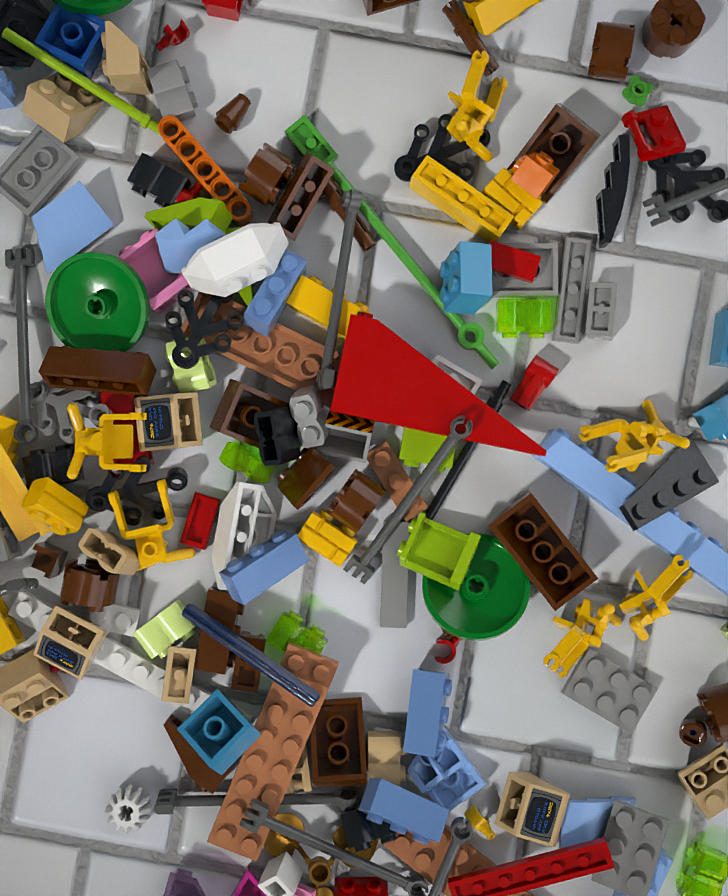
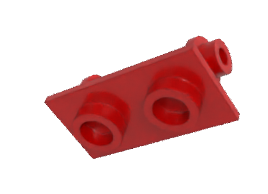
M335 877L334 896H388V881L379 877Z

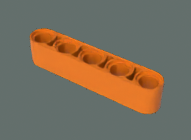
M174 116L162 118L158 124V132L166 145L212 198H217L225 203L227 210L233 216L231 221L235 225L242 227L250 224L253 219V211L249 201L179 119ZM169 129H178L175 135L167 136ZM187 148H195L193 155H183ZM206 167L212 168L210 175H200L202 169ZM222 187L230 189L226 196L220 197L217 195L218 190ZM245 207L247 211L243 216L237 217L234 215L236 208Z

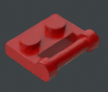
M668 105L638 113L629 111L622 116V123L625 128L629 129L638 148L637 155L640 161L646 162L685 151L686 142ZM640 125L644 126L652 145L647 143Z

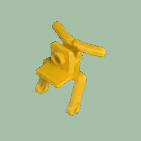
M476 50L471 57L472 63L461 96L452 91L447 95L458 111L451 118L446 129L457 141H466V144L485 162H490L493 159V154L479 142V138L484 132L486 123H492L495 120L503 94L508 88V82L504 77L501 81L498 77L494 78L486 104L482 100H478L476 92L485 66L489 61V55L485 50L481 54Z
M648 399L642 402L648 422L634 421L629 424L625 419L618 418L591 426L584 425L579 429L581 433L578 435L582 441H588L616 432L621 434V438L613 450L614 455L606 459L608 464L605 465V468L610 473L626 467L629 472H635L639 464L647 460L648 455H662L664 449L658 443L660 440L681 448H688L690 440L672 433L659 420L652 401Z
M70 403L67 406V411L75 430V452L67 471L69 479L77 478L85 455H98L99 465L102 469L146 472L145 464L113 463V459L133 458V425H113V421L147 420V413L103 414L99 418V428H86L77 404Z
M165 479L158 480L157 487L166 515V523L129 531L118 492L113 491L108 494L121 536L126 540L135 539L140 563L136 571L153 567L156 563L166 564L190 559L196 554L193 548L167 552L166 547L169 546L168 541L164 540L163 532L173 527L175 518Z
M676 555L672 563L650 587L646 585L638 570L633 572L644 592L640 594L634 592L622 599L623 603L619 604L624 614L641 612L629 619L631 629L635 631L641 641H646L649 638L645 626L662 616L665 617L671 614L666 604L686 582L693 578L691 570L688 571L687 576L681 575L690 567L689 560H685L682 566L678 565V562L683 560L682 555ZM653 602L657 605V607L649 611L645 607Z
M584 598L583 603H579L576 607L574 618L577 620L575 624L554 616L553 622L558 627L569 632L552 652L544 657L543 663L547 666L550 660L554 659L555 663L550 666V670L556 673L560 667H563V671L559 672L558 676L560 678L566 677L572 666L590 646L600 648L608 623L616 627L622 624V619L614 613V605L608 603L599 606L597 615L593 618V603L590 599ZM589 625L594 627L592 634L586 632Z

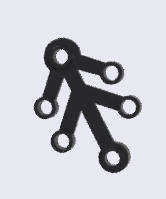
M443 114L440 116L438 130L429 152L421 157H418L422 143L426 142L429 138L430 130L424 124H419L415 127L414 139L408 154L399 157L394 165V172L398 179L410 182L413 173L427 155L452 173L458 175L462 180L468 181L472 178L474 174L472 164L467 162L459 164L447 159L470 149L466 141H457L442 148L448 130L442 126L441 122L443 120L450 122L451 115ZM484 128L482 135L485 137V140L479 142L487 148L490 142V133ZM424 130L426 136L419 137L417 131ZM410 164L412 170L405 171L403 165ZM468 168L471 174L463 175L461 170Z
M700 149L662 157L664 160L663 164L658 163L656 159L647 161L649 167L656 174V191L652 197L657 196L658 193H663L665 195L664 202L668 201L671 197L670 191L667 189V174L674 179L675 198L686 194V191L689 193L699 189L700 187L695 182H708L712 184L725 178V171L720 167H715L712 170L682 171L676 165L688 163L693 168L701 166L706 160V154ZM693 155H698L700 162L694 161ZM714 172L719 175V180L713 178L712 174ZM710 196L697 200L707 210L708 218L712 222L721 223L728 219L727 201H714ZM687 205L672 211L671 217L674 222L682 223L689 218L690 211ZM714 209H718L721 212L720 217L714 214ZM678 210L684 213V218L677 216Z
M187 289L181 290L178 293V304L183 308L192 331L189 339L186 340L181 329V315L176 311L166 314L165 324L171 330L176 343L172 351V359L178 367L190 369L197 365L200 357L216 352L225 353L230 350L231 338L226 334L218 335L215 338V342L199 345L204 337L228 330L237 331L242 328L243 317L238 312L230 313L225 320L211 323L221 303L229 302L233 294L226 297L212 295L199 319L194 307V294ZM187 296L190 300L185 302L181 298ZM171 318L178 319V322L170 323L169 320ZM238 319L240 322L238 324H232L230 320ZM224 340L228 344L226 346H220L218 343L219 341ZM187 351L190 352L191 355L189 357H183L181 353Z
M139 456L136 458L135 464L140 462L146 463V472H131L122 488L111 490L115 482L124 477L125 470H120L121 473L119 474L108 470V475L102 485L91 488L86 494L85 501L87 506L93 511L103 512L110 510L114 512L109 502L108 494L117 491L120 500L126 499L149 510L154 519L161 520L166 516L162 502H156L143 496V494L158 491L157 482L162 479L166 480L167 486L171 490H183L188 483V474L184 469L175 467L168 471L166 478L138 484L142 475L148 473L151 468V460L147 456ZM175 479H178V480L181 481V483H180V484H176V483H173L172 481L175 480ZM101 498L104 502H98L94 499ZM121 504L126 523L130 526L138 525L141 521V511L137 508H128ZM160 508L163 512L157 513L154 509ZM134 514L138 518L131 519L129 515Z

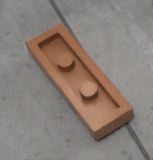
M385 441L368 452L367 461L397 507L413 483L391 447ZM420 494L403 518L406 522L428 509Z

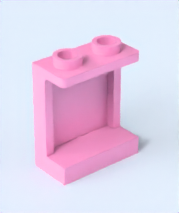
M156 228L144 232L140 236V241L135 245H129L122 249L119 253V258L127 262L138 273L146 287L151 308L156 313L161 314L178 300V293L181 290H192L182 273L168 274L164 270L163 261L158 249L159 246L155 238V233L159 231Z

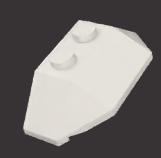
M279 222L273 224H248L199 248L191 257L187 266L182 268L181 272L192 290L226 297L274 274L289 242Z
M237 481L220 506L211 556L217 586L220 590H227L219 572L225 569L230 561L242 558L248 554L249 549L253 546L263 544L269 540L270 536L274 533L277 513L263 485Z

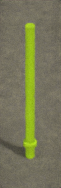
M7 27L2 33L4 39L141 123L142 128H149L160 135L158 132L159 122L153 119V115L150 113L145 114L11 29Z

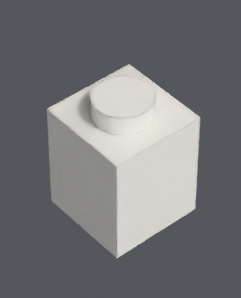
M286 851L268 861L257 886L267 896H293L304 870Z

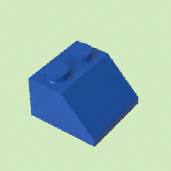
M56 4L34 43L39 48L91 79L102 59L104 48L101 33L105 32V20L93 14L72 13Z

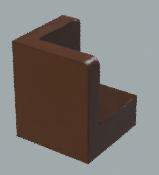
M47 542L36 543L33 550H36L37 554L31 567L45 572L44 577L48 579L59 576L69 551Z

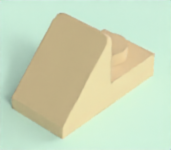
M169 646L161 701L189 704L196 648Z

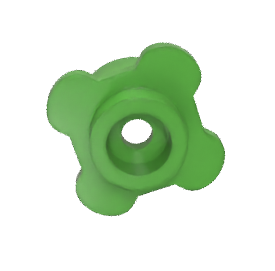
M633 75L629 79L630 84L628 87L623 89L622 96L629 103L641 107L646 103L647 95L652 93L653 85L650 82L642 81L640 76Z

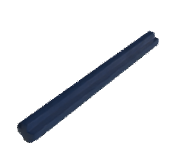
M193 603L188 604L184 608L182 616L308 706L313 707L317 703L320 693Z

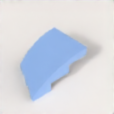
M80 181L32 216L34 229L38 236L39 249L42 251L45 263V272L50 274L62 262L74 256L114 225Z
M177 218L155 233L164 270L168 274L182 273V268L187 266L189 260L199 248L227 234L207 219L192 230Z
M443 726L442 734L446 735L444 751H440V755L437 757L416 755L407 771L422 794L428 793L434 803L452 811L487 784L459 744Z
M610 796V799L585 797V800L569 799L559 832V849L604 837L614 800L617 799L634 806L636 798Z

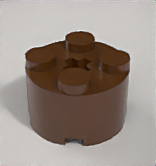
M659 0L643 24L642 40L646 49L652 55L659 58H677L684 54L699 36L705 23V14L702 12L700 5L695 0Z
M604 21L597 22L588 77L625 82L628 72L626 65H628L629 58H631L635 25Z
M265 142L263 150L259 148L243 174L248 177L245 184L240 181L238 189L264 206L268 204L274 206L281 195L280 186L282 182L288 184L295 172L293 160Z
M355 469L326 512L357 533L385 494L386 489L361 471Z
M78 559L67 561L60 592L61 604L66 606L82 605L87 606L89 611L102 612L104 607L110 606L115 602L120 574L106 571L101 567L98 560L86 559V564H78Z
M727 682L701 690V693L696 694L701 709L709 716V719L705 720L710 735L714 736L717 743L728 742Z

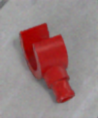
M182 19L179 27L174 31L171 30L168 24L164 27V36L160 39L161 41L156 43L157 49L163 51L165 47L179 45L189 37L190 31Z
M196 182L189 190H182L174 204L197 198L199 191L202 190V185Z
M452 636L447 640L446 638L435 640L438 644H447L451 647V652L448 656L434 657L435 660L441 664L450 663L456 655L455 647L463 639Z

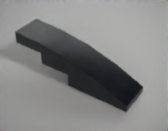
M630 134L619 135L612 143L614 162H610L604 169L605 189H602L596 196L599 248H605L611 243L621 217L630 167Z

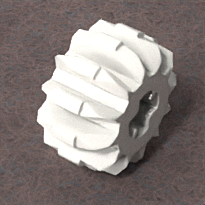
M132 784L128 785L126 790L119 787L116 790V794H111L108 798L110 804L105 808V812L111 815L107 819V823L116 822L115 831L119 830L122 826L124 827L125 834L129 833L132 828L137 832L141 829L142 823L146 824L150 818L148 813L152 811V805L147 804L150 800V795H141L143 792L142 787L136 792ZM125 806H127V809L130 806L133 809V811L131 812V809L127 811L125 809Z

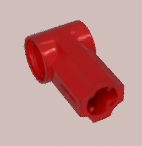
M535 355L526 368L525 376L510 400L521 408L530 411L544 388L551 384L559 369L540 356Z

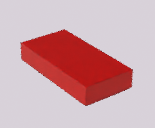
M490 240L492 271L533 283L541 256Z
M199 492L194 493L180 543L202 550L207 549L221 499Z

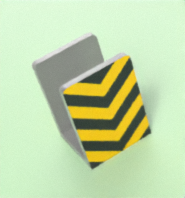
M329 410L325 427L367 436L366 442L329 435L321 446L320 453L366 463L375 421L338 414Z

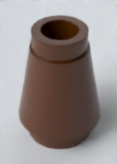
M239 93L216 112L217 117L214 119L216 125L227 134L237 131L248 107L251 105L250 100L245 95Z

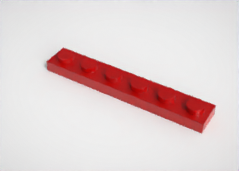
M602 837L448 878V886L452 896H509L613 869L615 866L606 838Z

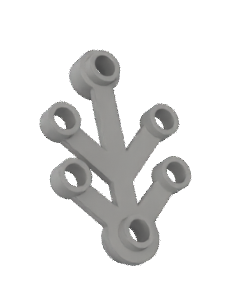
M40 382L30 384L31 407L37 410L39 419L38 429L47 436L55 433L57 424L49 417L47 404L54 406L60 426L59 436L66 443L75 441V430L71 425L67 406L70 403L77 404L81 416L88 418L98 428L99 418L103 414H113L105 404H97L91 408L76 402L87 396L99 398L100 393L103 392L70 389L72 392L59 397L54 394L65 389L52 388Z

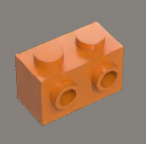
M542 151L539 154L533 152L530 155L525 154L518 159L512 168L515 174L510 180L537 199L545 193L561 170L552 164L554 160Z

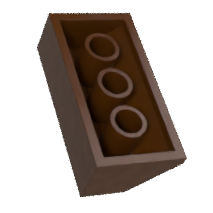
M529 490L508 505L488 525L555 611L599 579Z

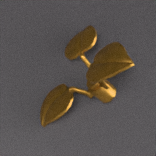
M291 813L276 814L275 819L305 832L303 822L296 815ZM343 824L333 834V842L336 846L369 861L373 857L379 840L370 842L371 848L356 852L355 848L349 849ZM270 829L264 843L268 853L276 858L287 851L292 857L295 849L298 850L306 864H308L309 878L314 883L312 888L316 889L315 896H334L330 888L325 886L318 888V886L329 881L331 877L330 866L334 864L336 858L331 856L327 860L325 857L316 856L311 859L299 845L300 842ZM343 862L348 867L357 868L348 863Z

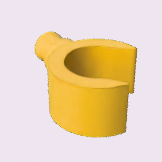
M472 804L464 812V816L471 821L474 828L482 832L483 835H486L488 840L493 839L495 833L491 830L489 818L487 816L483 817L476 809L475 804Z

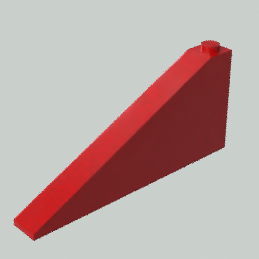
M358 311L357 315H350L330 409L331 412L447 437L451 432L450 425L454 417L466 415L464 423L456 425L457 431H466L465 423L468 419H471L473 428L470 435L461 440L537 456H546L547 451L383 323L373 319V314Z

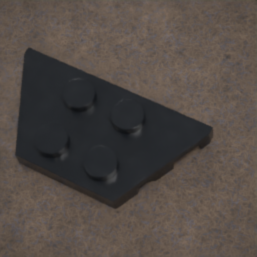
M0 0V66H32L36 58L4 39L2 33L7 27L35 44L34 41L50 16V12L41 4L40 0Z

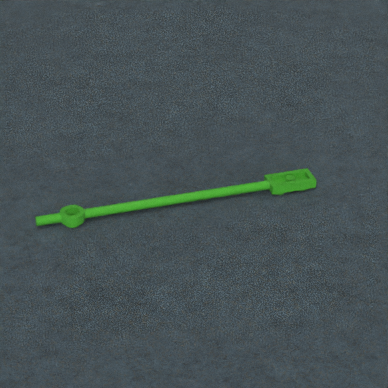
M305 114L284 131L287 138L303 157L308 152L335 169L331 177L343 192L351 189L355 190L333 163L338 159V154ZM362 198L359 211L443 311V302L440 301L439 289ZM444 312L458 329L457 341L459 345L467 350L475 349L491 370L495 368L499 362L483 344L484 331L481 326L473 322L466 323L458 313ZM468 332L473 333L474 340L467 341L465 334Z

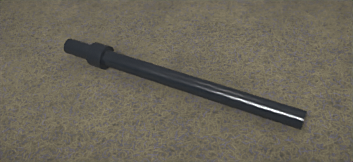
M502 380L493 397H489L486 402L497 413H499L503 406L502 401L509 391L511 384ZM471 441L465 443L426 510V518L434 519L478 443Z

